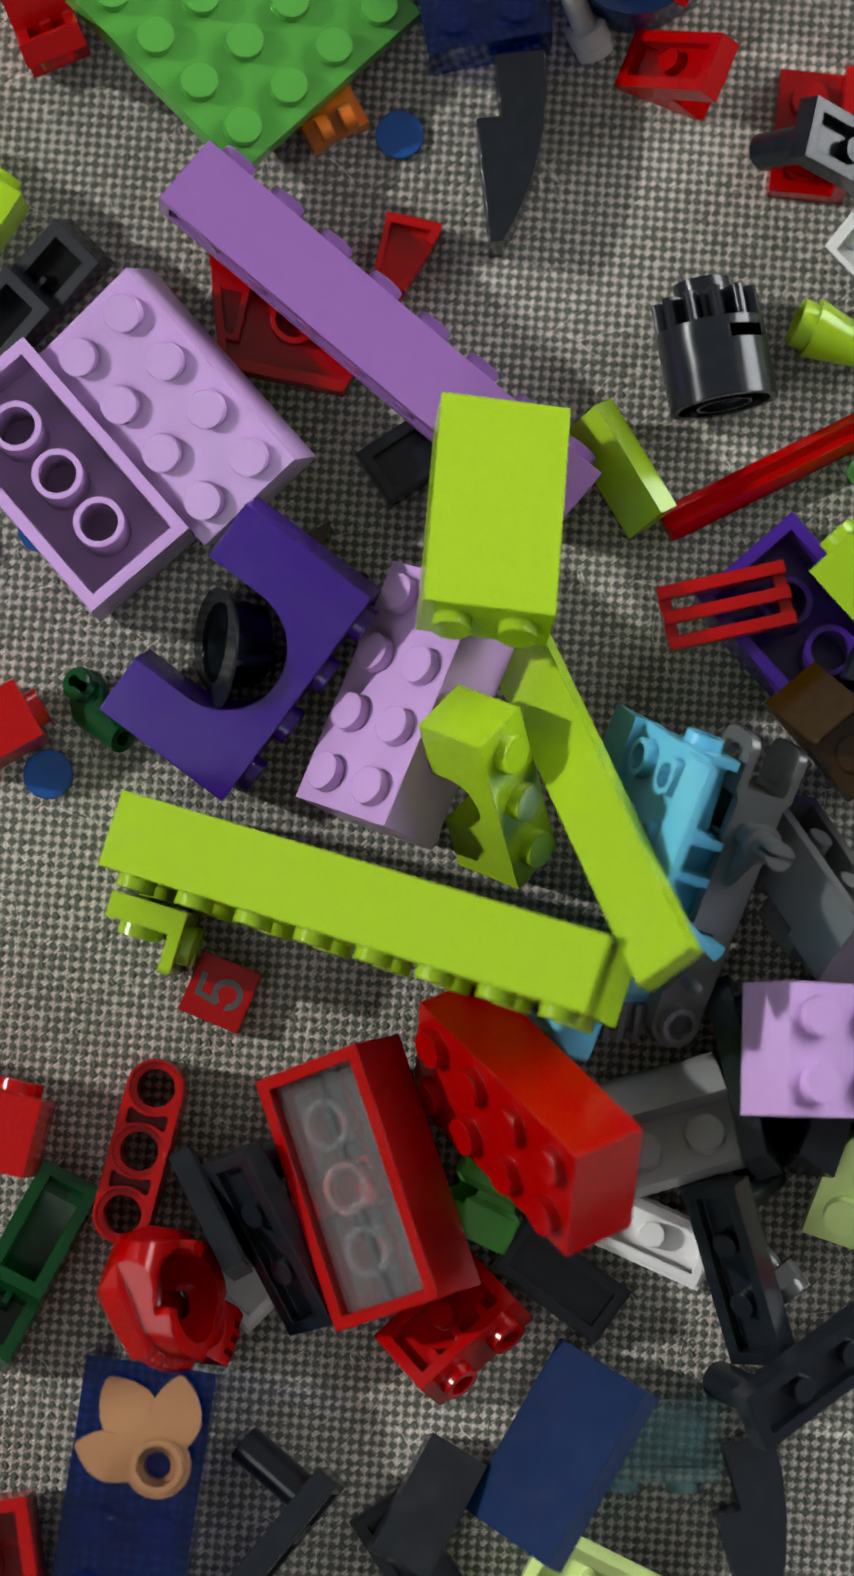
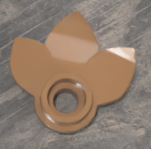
M179 1375L168 1382L155 1396L149 1389L136 1381L118 1376L108 1377L104 1382L99 1401L100 1420L103 1430L92 1432L74 1444L81 1463L91 1475L102 1482H129L137 1493L150 1499H165L173 1496L184 1487L189 1479L192 1463L188 1447L196 1438L202 1426V1410L193 1385L186 1377ZM161 1452L169 1458L171 1468L167 1475L157 1477L148 1471L146 1462L150 1454Z

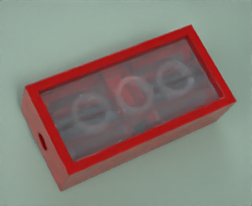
M399 1034L354 1043L255 1082L335 1332L481 1284Z

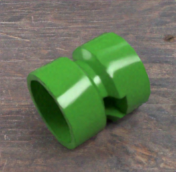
M460 1154L453 1168L459 1180L456 1185H449L465 1236L481 1246L505 1255L520 1225L515 1215L517 1206L507 1196H503L495 1190L489 1177L469 1156Z

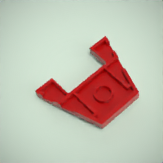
M387 211L374 270L385 275L399 288L402 296L398 301L402 303L441 239L442 223ZM209 254L217 344L245 376L344 397L355 377Z

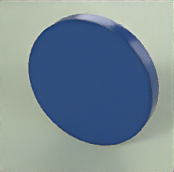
M393 111L386 114L377 124L375 139L379 150L391 159L404 160L412 157L420 150L423 144L424 132L420 121L413 114L406 111Z
M42 750L33 754L28 759L24 767L23 778L26 787L35 796L42 799H55L62 796L71 786L73 769L71 763L63 754L54 750Z

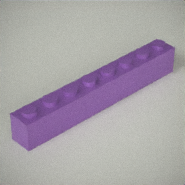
M208 140L159 197V211L432 443L434 423L442 392L534 403L523 394H518L515 399L495 383L499 375L491 365L472 352L465 358L447 342L451 334L437 319L425 311H421L416 316L398 301L402 296V292L385 275L377 270H372L368 275L349 258L353 255L352 249L337 234L327 228L318 233L301 218L305 212L303 207L290 194L277 186L271 192L252 176L256 171L253 164L232 146L226 145L221 150ZM569 435L563 519L602 474L592 465L596 461L595 455L571 435Z

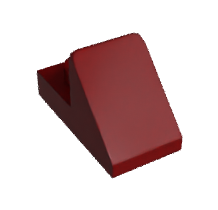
M640 29L635 31L613 86L624 93L693 120H703L706 117L711 102H717L722 87L727 80L728 72L739 44L725 33Z

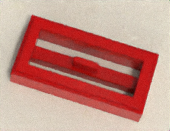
M784 560L656 587L655 593L669 653L796 626L798 620L791 602L790 586L787 585ZM763 580H772L773 588L673 610L672 600ZM777 602L778 614L679 635L677 627L679 623Z

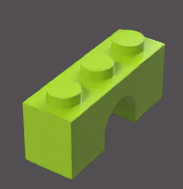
M457 685L418 725L432 773L453 781L469 794L446 818L457 861L460 866L519 889L538 868L546 864L551 854L557 849L520 707Z

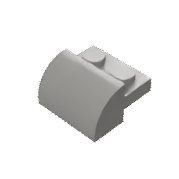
M711 1051L597 1083L608 1096L643 1128L634 1199L747 1167L742 1162L732 1111L728 1102L727 1088L716 1058Z

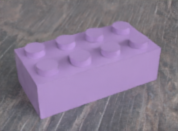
M126 267L40 354V357L204 546L219 542L246 503L259 497L268 504L316 458L315 454L153 269Z
M24 337L19 339L0 356V507L101 622L196 541L189 527Z
M393 561L374 606L380 613L360 639L296 797L344 821L432 850L459 785L432 773L418 725L457 685L495 698L515 648L506 646L496 639L468 636L464 639L450 640L438 637L431 631L416 630L421 568Z
M805 981L743 982L740 1115L854 1118V984Z

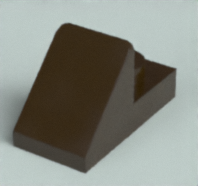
M814 661L767 700L764 705L795 742L806 751L807 756L849 803L854 799V694Z

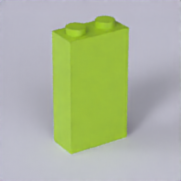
M449 392L441 393L433 432L416 630L431 631L438 637L450 640L464 639L468 636L496 639L502 644L514 648H526L534 644L547 645L557 612L571 408Z

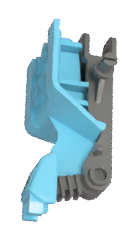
M617 703L602 743L703 955L652 992L638 987L632 976L615 1029L595 1023L592 1035L573 1030L538 1016L540 1006L534 1004L531 1015H527V1017L570 1059L582 1062L587 1061L596 1040L607 1042L608 1035L615 1042H622L624 1036L630 1042L637 1043L638 1034L652 1037L665 1047L683 1046L693 1040L697 1034L700 1021L762 864H767L772 870L781 872L792 864L782 856L794 859L792 848L782 843L781 836L776 828L782 813L791 807L806 770L808 757L804 749L783 738L775 739L768 750L759 776L755 780H749L761 750V740L758 735L746 727L732 723L725 729L722 738L697 728L688 727L685 735L682 736L670 732L659 723ZM740 747L739 756L736 760L734 759V756L737 749Z

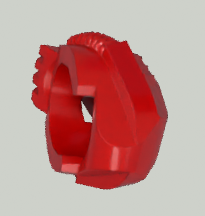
M147 1226L117 1237L96 1291L97 1298L113 1329V1334L117 1335L120 1344L124 1345L125 1351L129 1354L132 1361L138 1359L145 1365L167 1373L187 1372L192 1370L195 1363L228 1367L241 1332L238 1329L243 1314L237 1306L225 1300L227 1294L225 1279L210 1244L192 1239L190 1231L160 1226ZM180 1292H186L189 1305Z

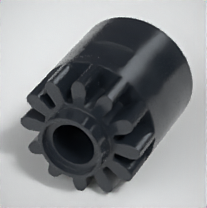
M725 274L704 275L677 283L673 286L674 297L663 298V304L651 306L656 343L671 418L676 420H699L720 417L762 406L778 397L756 285L742 287L741 282L730 285L729 276Z

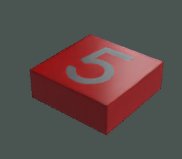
M203 950L178 1009L239 1034L263 975Z

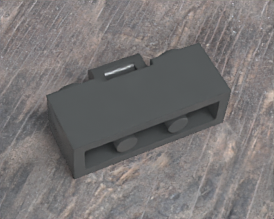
M795 795L791 807L782 813L776 828L781 836L782 843L792 848L794 859L782 856L792 864L781 872L772 870L767 864H762L753 888L761 893L768 894L769 897L760 908L758 914L791 963L802 961L806 971L817 981L854 984V853L814 797Z

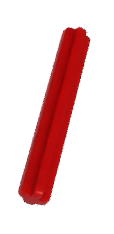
M854 413L675 501L677 506L660 519L664 531L671 540H679L854 453Z

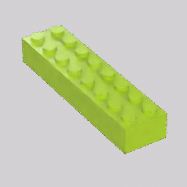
M125 790L121 792L98 865L119 873L116 882L117 886L137 892L141 896L172 906L178 904L196 910L199 914L233 924L234 921L254 928L255 931L285 941L291 942L292 939L312 946L313 949L350 960L352 951L355 949L352 958L371 964L374 968L405 978L410 977L412 967H415L416 970L413 977L463 996L469 997L474 985L478 987L475 996L491 1001L494 1005L530 1016L533 1005H539L538 1016L552 1020L558 1025L590 1035L593 1033L595 1023L616 1028L632 977V973L616 939L610 935Z

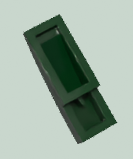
M44 1159L0 1237V1371L5 1374L8 1373L58 1279L93 1209L99 1187L47 1159Z

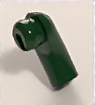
M75 667L69 670L63 679L62 688L64 694L69 698L70 709L75 723L114 752L121 753L128 750L134 743L136 736L99 709L110 694L107 681L98 671Z

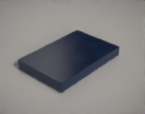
M560 1337L488 1463L465 1509L540 1563L561 1573L659 1398Z

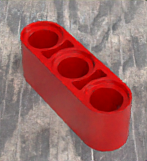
M150 1059L141 1062L131 1071L126 1082L92 1214L95 1229L104 1239L112 1243L116 1242L118 1236L127 1233L116 1229L109 1218V1207L118 1196L127 1195L139 1204L141 1220L134 1230L153 1226L158 1215L171 1166L168 1156L175 1151L190 1092L187 1074L179 1065L171 1061ZM158 1069L167 1072L173 1078L175 1084V1093L171 1101L161 1107L149 1104L142 1093V1084L145 1077ZM139 1132L151 1135L158 1147V1156L155 1163L145 1170L132 1166L125 1154L128 1140Z

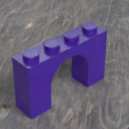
M259 497L244 505L209 556L263 596L273 606L282 621L287 638V658L281 677L273 689L264 695L251 699H227L225 704L219 709L213 705L209 692L201 688L151 649H148L133 660L99 708L221 801H224L236 788H239L245 794L251 789L269 764L260 757L273 737L282 744L286 741L305 715V712L299 709L297 705L311 687L316 692L321 693L342 665V662L334 657L339 647L347 637H350L357 643L380 613L371 604L382 589Z

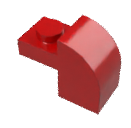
M1 0L15 32L28 69L31 70L34 79L92 55L75 11L65 0Z

